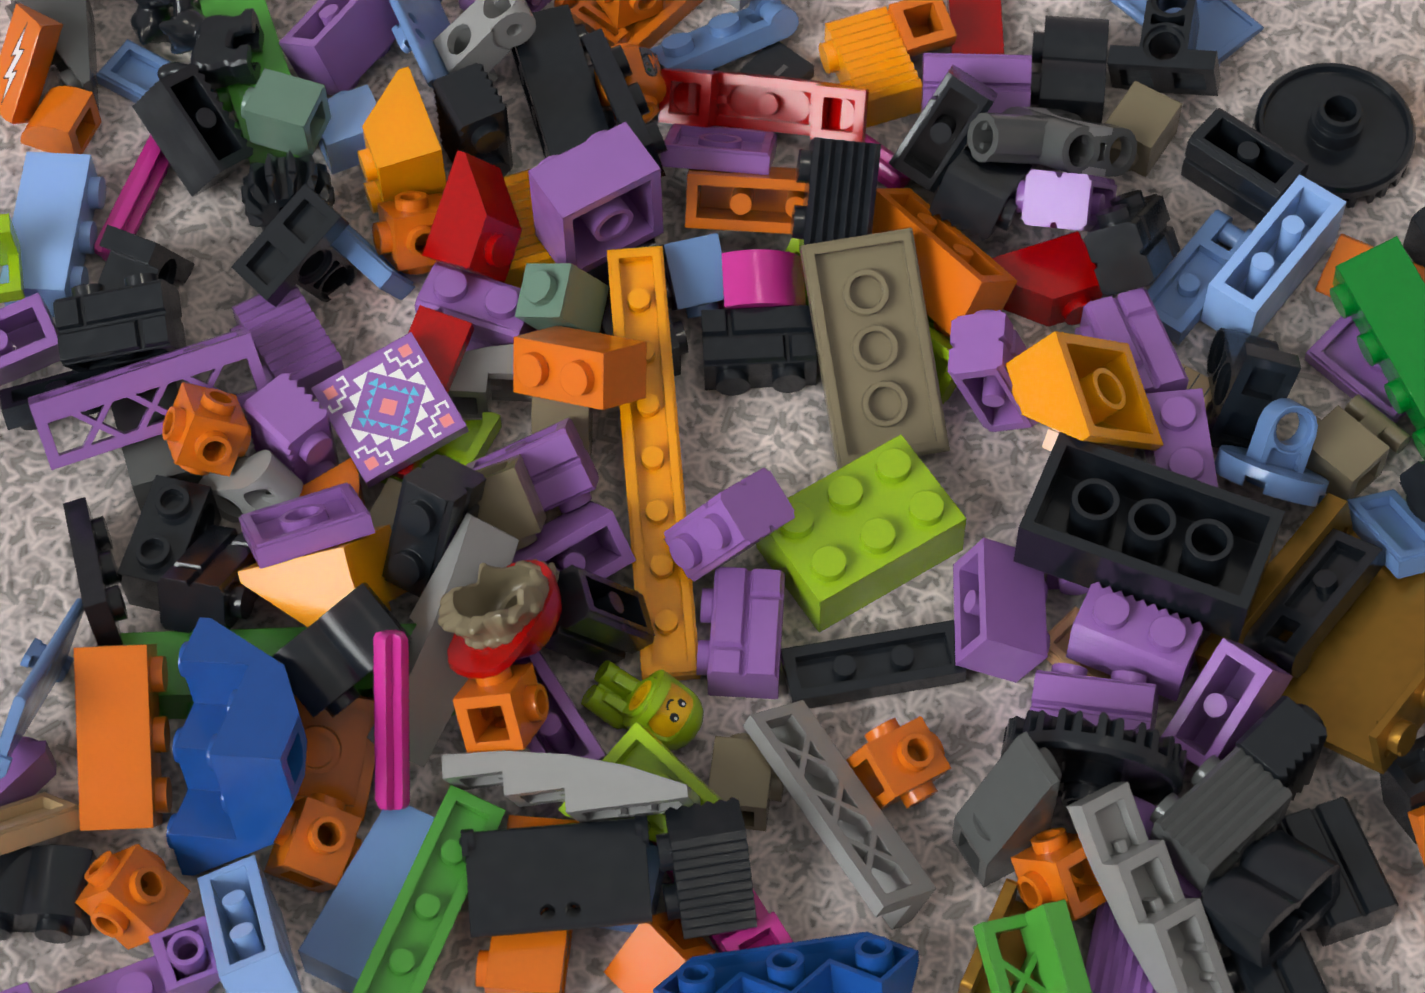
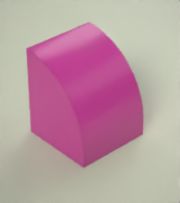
M768 249L739 250L722 253L724 307L734 309L806 305L801 256L791 252Z

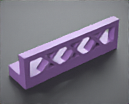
M244 327L29 397V407L51 470L162 434L164 419L149 423L154 411L164 416L166 415L168 409L159 405V402L169 383L183 379L193 385L218 389L214 387V384L223 366L247 359L256 389L236 395L242 408L247 399L268 384L251 332ZM212 370L206 382L194 377V375ZM157 388L151 400L139 395V393ZM129 398L147 407L137 428L123 432L103 422L114 401ZM102 406L96 418L83 413L84 411ZM73 416L92 425L82 446L58 453L48 423ZM99 429L113 435L93 442Z

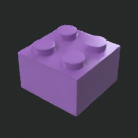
M626 121L608 131L596 132L586 142L560 155H551L543 159L536 167L528 170L535 235L555 263H572L581 270L588 272L607 262V250L635 248L664 233L661 168Z

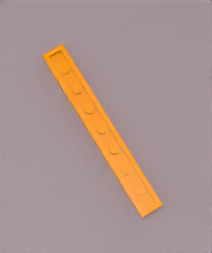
M663 246L607 250L613 335L647 342L646 398L619 406L631 551L636 559L632 563L634 590L644 596L655 633L653 643L639 650L642 680H644L654 672L664 670L678 681L701 679V675L696 673L698 640L692 579L688 578L683 569L674 562L669 546L664 540V532L686 517V504Z

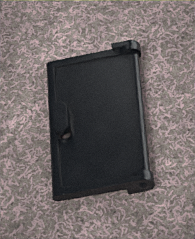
M647 814L634 815V818L477 832H474V829H462L459 845L462 847L463 862L466 863L471 938L653 923L646 849L649 848L648 832L651 825L647 820ZM547 907H548V910H545V911L541 914L542 910H543L544 908H547Z

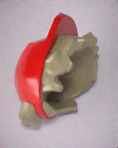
M536 558L533 560H521L502 568L481 563L477 583L450 589V592L442 595L438 610V624L442 626L444 631L454 633L447 649L450 669L466 678L483 679L497 676L512 666L515 660L531 656L547 644L557 626L562 611L561 596L557 584L560 571L556 569L554 563L546 564V562L538 561Z

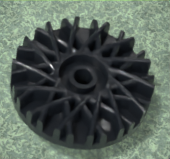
M1317 63L1302 66L1276 79L1263 93L1258 103L1252 126L1254 130L1283 147V151L1291 152L1307 162L1309 167L1306 178L1345 200L1347 208H1353L1358 197L1365 196L1367 204L1373 202L1375 196L1378 198L1385 196L1390 184L1396 187L1400 178H1403L1406 173L1416 141V127L1412 112L1397 90L1385 80L1369 71L1339 63Z
M1061 708L1058 717L1049 715L1044 710L1040 712L1028 710L1025 719L1018 716L1009 718L1008 726L1005 728L1001 757L1017 736L1027 731L1037 748H1047L1059 766L1062 778L1057 796L1062 797L1061 804L1067 808L1068 805L1113 782H1128L1134 796L1153 805H1159L1169 794L1174 792L1176 795H1179L1182 791L1187 750H1182L1181 744L1175 743L1174 736L1160 737L1158 730L1146 729L1144 722L1140 723L1135 729L1124 730L1125 722L1123 718L1111 720L1106 712H1102L1099 716L1098 725L1095 726L1083 717L1082 711L1075 713L1066 708Z

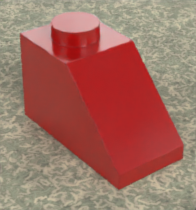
M457 150L422 256L505 283L522 229L503 174L499 167L466 152Z
M1078 231L992 258L1018 280L1003 310L1047 327L1066 322L1068 325L1080 324L1083 306L1090 301L1102 298L1103 294L1094 271L1097 267L1094 262H1091L1087 247Z

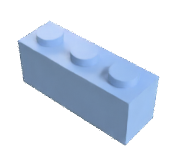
M26 152L12 223L21 248L25 298L39 292L52 317H55L53 302L56 299L72 297L71 288L89 284L87 267H84L86 254L95 253L94 244L97 240V225L93 221L95 209H103L106 200L104 177L97 176L91 154ZM8 265L2 266L0 284L10 283ZM19 300L10 301V302H4V304H5V306H8V305H10V304H12V303H15V302H17V301H19Z
M1299 175L1209 283L1200 321L1216 331L1220 328L1258 336L1336 240L1347 202Z
M255 854L197 878L218 975L226 993H303L281 909Z

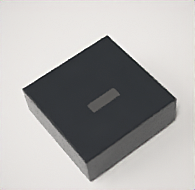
M779 41L764 47L740 69V73L811 80L814 77V65Z

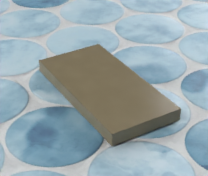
M912 228L801 245L799 249L837 470L900 434L918 456L950 451Z

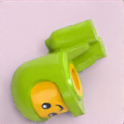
M609 660L605 661L595 674L594 680L598 684L592 685L586 691L581 701V705L615 729H630L635 722L642 724L670 751H676L690 743L700 730L704 717V710L698 696L666 671L658 670L648 678L640 681Z

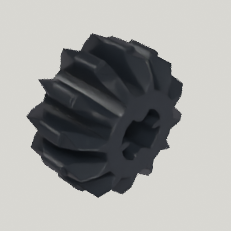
M290 150L285 157L277 158L272 154H267L265 163H251L249 174L243 177V186H241V199L245 205V214L249 219L250 226L261 227L264 230L304 184L312 188L333 207L335 203L334 187L331 185V176L327 171L326 165L315 163L312 154H306L300 158L294 157Z

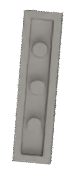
M804 700L750 714L743 727L874 916L879 917L882 915L891 930L912 921L937 888Z

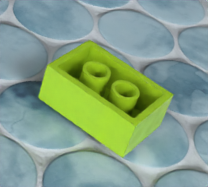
M900 434L788 497L787 499L795 510V518L756 544V548L773 570H781L785 573L786 589L820 633L962 551L967 518Z

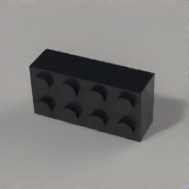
M1059 432L1019 525L1014 562L1086 588H1090L1093 583L1100 582L1102 588L1110 586L1113 593L1122 591L1124 597L1133 595L1136 602L1144 599L1147 606L1155 604L1158 611L1166 608L1169 615L1178 613L1180 619L1189 617L1192 624L1200 622L1203 630L1238 642L1275 548L1286 511Z

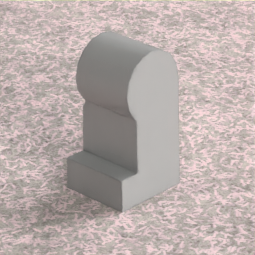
M476 0L438 35L433 42L448 73L479 63L484 66V72H488L489 80L494 82L498 78L494 67L510 52L512 47L521 45L530 39L535 32L536 21L525 0Z
M269 450L258 451L250 457L246 455L242 458L237 457L230 477L210 472L208 475H204L198 483L211 486L221 517L232 523L239 522L238 518L242 514L297 498L303 488L301 479ZM224 498L230 500L231 502H233V504L229 503Z

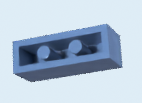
M412 806L401 810L381 811L298 950L305 972L348 993L353 992L435 817Z

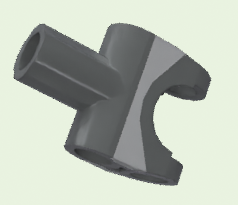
M1015 106L1006 109L1002 113H979L971 121L967 132L968 147L971 150L972 157L978 162L1045 165L1067 173L1088 174L1099 177L1123 175L1132 166L1137 153L1136 137L1131 130L1113 124L1084 121L1079 115L1060 109ZM1117 138H1120V155L1111 164L1109 159L1111 146Z

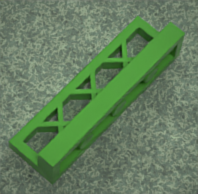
M450 784L352 993L423 992L468 894L466 863L463 862L462 847L459 845L461 830L474 829V832L497 830L506 812L505 809Z
M1066 900L1046 903L1023 914L982 922L973 926L991 993H1022L1023 990L1028 993H1092ZM1020 929L1027 953L1020 970L1002 959L996 934ZM1008 979L1013 982L1011 988Z

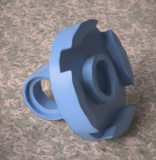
M1279 398L1272 401L1263 409L1258 419L1249 448L1233 445H1221L1219 447L1214 462L1216 473L1241 486L1244 480L1255 486L1263 488L1262 494L1301 505L1316 506L1317 503L1323 500L1329 485V481L1326 478L1305 468L1317 435L1318 424L1316 416L1310 409L1290 398ZM1297 413L1299 426L1296 433L1287 440L1279 441L1276 430L1280 419L1286 414Z

